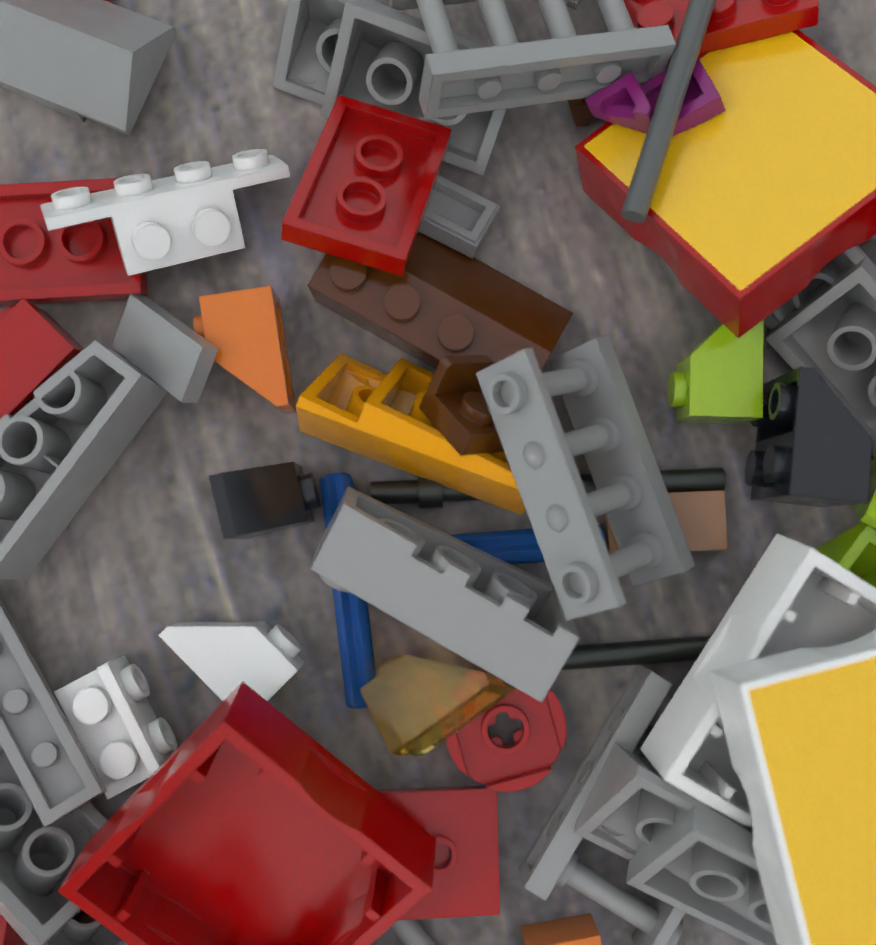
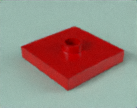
M485 786L377 790L436 838L433 888L399 920L500 915L497 791Z

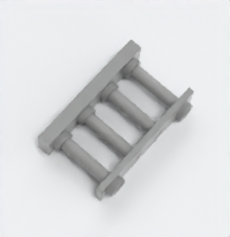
M389 0L390 7L396 10L419 8L433 52L425 56L419 102L425 120L588 98L630 72H633L639 85L665 71L676 47V42L669 25L634 28L624 0H596L608 32L589 35H577L564 0H538L551 39L523 43L518 42L504 0ZM478 2L493 46L459 50L444 5Z
M609 336L594 338L549 360L553 371L542 373L533 348H526L476 373L566 621L618 608L626 604L627 602L618 579L627 574L630 577L632 586L680 574L695 567L694 560ZM562 395L575 430L563 432L551 397ZM581 454L585 456L597 489L589 493L585 491L573 457ZM606 514L619 548V550L610 554L607 551L596 521V517Z
M638 665L519 867L524 888L544 901L547 900L555 885L561 888L567 884L637 928L631 938L635 945H676L683 931L684 921L682 918L685 912L655 897L649 906L579 863L578 854L575 853L583 838L574 833L576 821L614 743L642 758L640 756V749L636 747L647 727L653 728L671 701V697L667 693L673 684L643 665Z

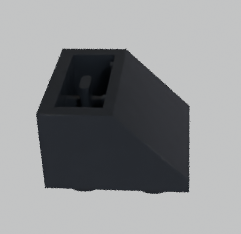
M799 367L763 384V418L751 422L753 427H757L755 450L749 452L745 465V481L748 486H752L751 500L814 507L866 504L868 501L873 439L816 370L810 367Z

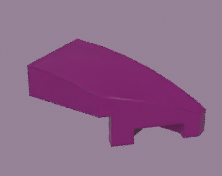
M697 58L673 136L726 111L720 94L699 58ZM667 69L639 85L633 72H630L588 97L585 101L594 117L647 134Z

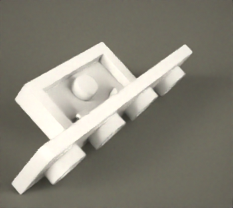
M252 149L234 154L232 156L233 163L210 167V163L207 161L185 163L174 168V176L151 180L149 174L128 175L116 179L113 182L114 189L91 194L88 187L63 189L51 195L52 202L41 204L40 207L48 231L110 217L124 268L128 276L245 248L233 190L288 178L290 173L288 165L276 156L268 155L267 150Z

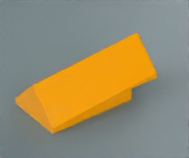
M340 353L299 396L296 411L301 433L410 474L441 483L442 486L519 515L525 512L524 503L504 451L460 456L419 409L434 373L400 358L390 372L385 374Z

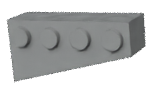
M96 340L33 391L35 398L15 415L6 414L0 419V579L27 580L168 393V391L126 358Z
M349 486L316 548L311 570L318 573L327 585L342 592H351L541 703L580 639L574 620L566 621L553 584Z

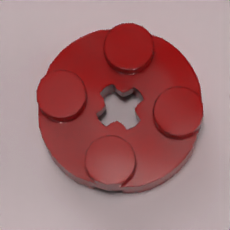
M482 670L469 677L453 693L445 718L446 743L450 756L457 768L467 777L469 775L474 781L485 784L486 788L498 792L524 790L543 780L552 770L551 765L557 760L560 749L561 751L563 750L566 740L565 715L559 700L551 689L541 703L486 670ZM501 712H507L510 719L520 718L522 722V728L513 731L514 741L509 744H503L499 735L489 736L488 726L496 723L495 715Z

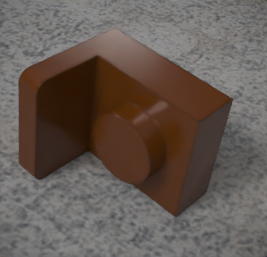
M487 355L443 357L432 376V380L419 406V409L460 456L504 451L476 375L477 372L494 364Z

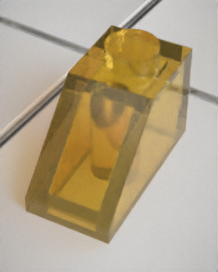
M410 655L396 656L384 662L377 669V676L359 689L390 754L422 757L516 690L515 687L493 674Z

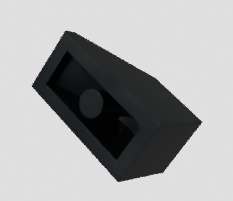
M295 462L229 471L209 476L223 539H249L313 523L315 520L312 509L321 507L313 473L303 474L301 465Z

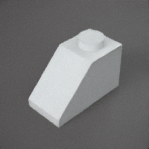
M179 622L167 626L158 635L222 701L242 681L268 701L305 664L297 655L302 650L301 645L279 624L271 628L266 622Z

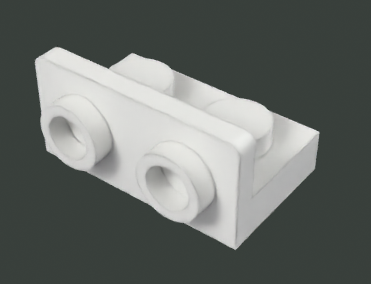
M125 655L97 667L96 670L54 691L66 718L106 789L105 795L107 799L148 779L177 749V741L170 725L162 717L157 719L146 698L150 695V688L146 677L136 664H129Z

